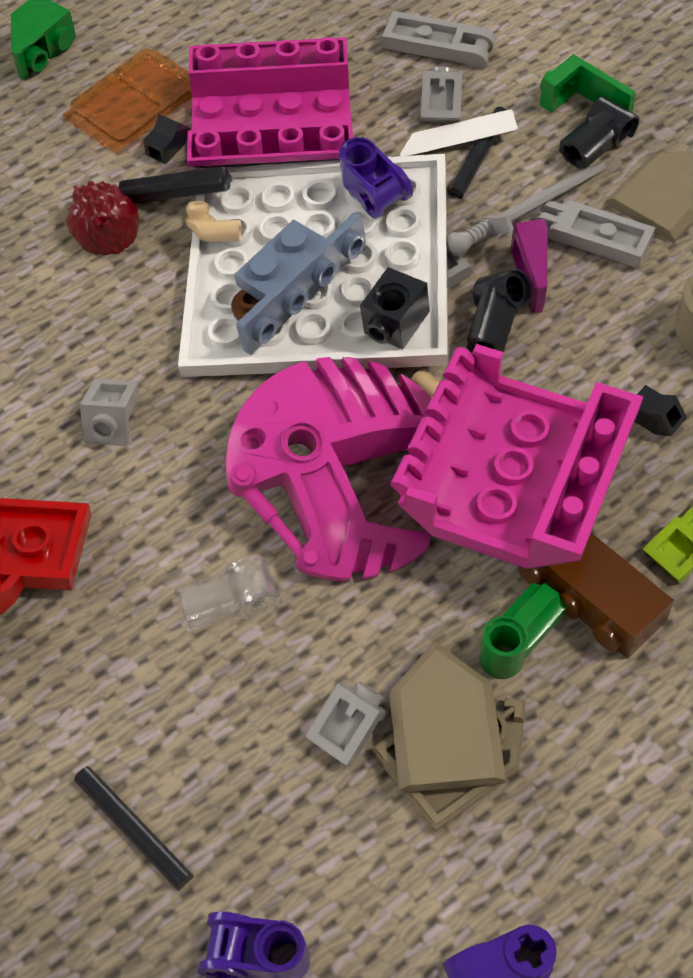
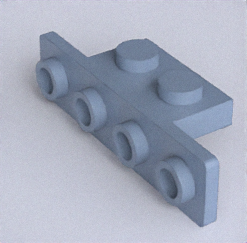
M356 213L350 215L327 238L293 219L234 274L236 285L260 300L236 324L242 349L251 355L262 344L269 342L276 331L292 315L298 314L306 302L320 288L327 286L333 280L335 274L348 261L355 259L362 252L366 244L363 219L360 215Z

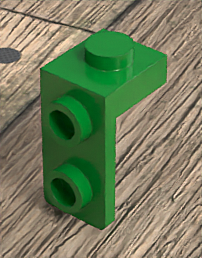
M572 54L555 69H550L540 83V106L551 113L575 93L581 94L594 103L602 96H607L633 113L636 92L575 54Z

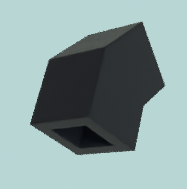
M159 114L153 130L143 139L146 155L167 164L184 146L188 131L191 128Z
M647 385L638 392L637 395L643 396V400L634 422L653 434L672 436L687 419L677 396L660 394Z

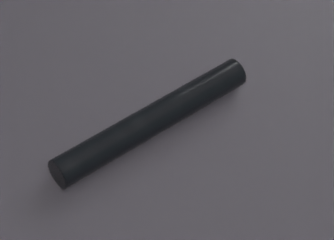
M496 107L492 114L506 111V109L503 107ZM498 135L476 140L449 187L448 195L463 198Z
M90 766L84 767L76 774L74 782L177 891H180L194 877L183 863Z

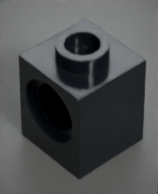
M387 267L360 304L364 334L378 343H388L403 350L430 312L427 282Z

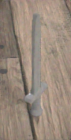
M601 161L569 176L500 214H491L483 219H475L469 222L471 226L469 229L463 232H452L448 235L446 241L448 250L454 256L461 257L466 254L471 246L501 233L511 232L514 229L513 221L605 170V162Z

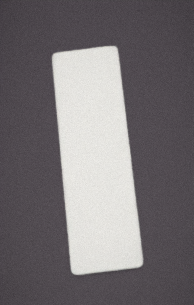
M512 110L497 112L415 132L411 135L400 155L412 156L515 131L518 127Z

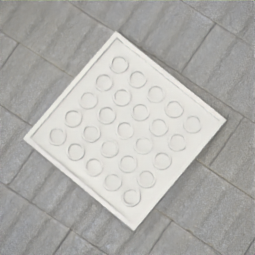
M445 154L388 157L406 173L413 188V197L406 201L400 199L384 209L383 215L377 219L368 215L361 203L343 186L340 160L227 167L229 174L232 175L230 189L227 192L197 195L196 201L208 203L209 214L216 220H240L242 239L237 242H206L192 232L178 361L181 377L278 373L303 361L307 362L311 370H316V359L331 357L338 368H343L341 363L342 357L357 358L364 369H369V361L379 363L387 368L448 365ZM353 213L360 215L363 219L366 244L362 252L355 259L348 261L335 274L333 280L327 286L320 288L306 302L298 314L292 315L276 331L269 342L262 344L251 355L242 349L236 328L238 320L234 317L231 309L233 297L242 290L236 285L234 274L293 219L327 238ZM387 267L425 281L428 285L430 312L403 350L388 343H378L364 334L360 304Z

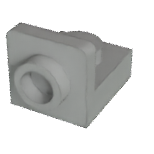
M435 67L431 71H423L420 122H460L463 72H455L454 69L449 67Z
M93 380L80 403L84 443L115 446L128 445L130 441L129 417L139 399L138 381Z
M357 681L354 687L337 683L305 737L346 766H350L357 759L379 721H386L391 712L380 705L384 697L368 685Z

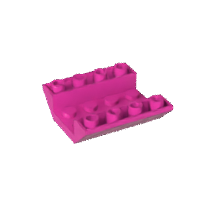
M347 37L189 46V78L193 100L192 131H188L187 142L188 167L340 159L339 149L341 145L353 138Z

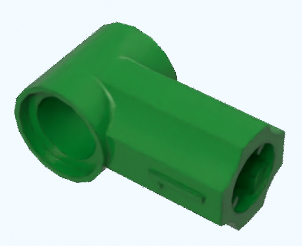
M532 583L502 616L493 618L486 624L483 629L479 661L482 669L488 675L498 679H507L520 672L524 665V660L566 614L567 606L562 602L557 591L545 583L542 585ZM506 645L513 651L502 652L495 649L494 646Z

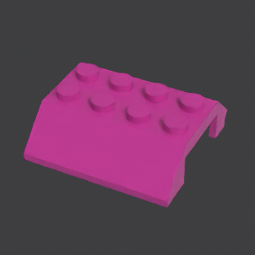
M476 344L473 353L462 347L456 348L443 373V377L446 380L439 382L425 411L429 417L421 419L407 448L411 455L403 456L390 483V486L401 495L397 504L432 536L526 569L580 561L640 409L643 396L596 382L588 402H582L501 376L504 352Z

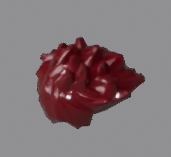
M88 181L87 186H80L78 184L73 186L72 204L68 208L66 225L70 234L85 251L103 256L119 254L125 248L134 244L139 229L138 209L126 194H122L116 184H106L104 181L95 184L93 181Z

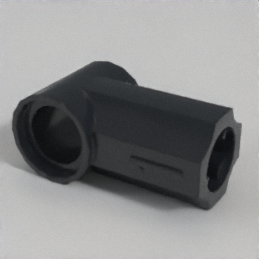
M602 96L592 105L585 121L560 141L559 152L563 155L565 161L576 168L586 169L613 145L620 148L621 146L618 144L627 136L632 138L638 129L640 118L607 96Z
M510 269L476 280L473 286V300L477 309L466 346L471 352H473L476 344L504 352L517 309L524 308L531 299V283L528 276L522 270Z

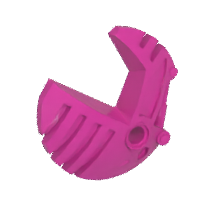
M331 357L316 359V370H311L307 362L303 361L279 371L261 384L246 400L233 423L228 439L226 452L227 485L233 495L244 497L266 524H270L297 556L295 565L299 572L320 579L345 582L350 581L352 573L363 572L361 581L377 578L380 568L391 564L389 573H392L423 555L429 549L431 534L424 531L404 530L368 522L343 467L406 450L421 419L429 417L425 411L431 397L420 386L401 373L398 377L401 384L399 386L388 368L379 363L369 361L368 368L370 372H367L357 358L342 357L341 363L343 368H338ZM302 444L310 450L311 454L306 456L296 455L290 450L289 446ZM278 486L286 490L307 539L305 546L301 544L279 518V513L261 491Z

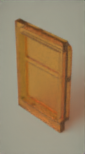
M143 49L73 99L70 103L71 109L66 111L63 117L74 124L75 128H80L97 140L102 147H107L117 154L152 128L159 114L165 117L192 97L189 72L155 49Z

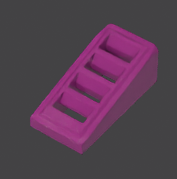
M545 219L515 223L510 252L516 269L522 270L528 276L531 283L532 294L528 304L531 313L534 312V314L543 312L547 293L548 226Z

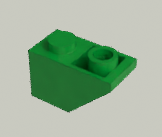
M27 0L11 13V51L18 76L24 81L30 77L28 68L35 72L42 71L48 63V58L51 59L61 50L64 51L70 48L74 39H76L70 10L51 0Z

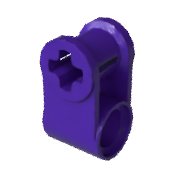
M354 137L341 145L339 157L343 186L361 203L364 210L372 218L377 219L382 216L384 209L398 200L406 201L413 197V188L406 173L401 167L394 164L373 141L364 137Z
M219 911L208 914L207 925L211 928L206 960L199 962L198 973L206 978H302L307 973L310 965V952L300 929L293 923L284 920L252 918L232 912ZM281 943H290L297 947L296 954L290 962L284 965H276L269 962L270 953L275 946Z
M528 924L519 926L491 941L464 949L443 963V967L448 978H549L556 961L557 949L554 939L548 931L540 926ZM527 945L531 952L538 950L542 952L537 968H532L528 961L518 963L517 959L519 958L521 946Z

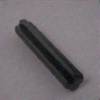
M220 166L122 180L119 182L118 188L122 194H126L136 204L227 192L231 186L232 175L229 174L227 167Z

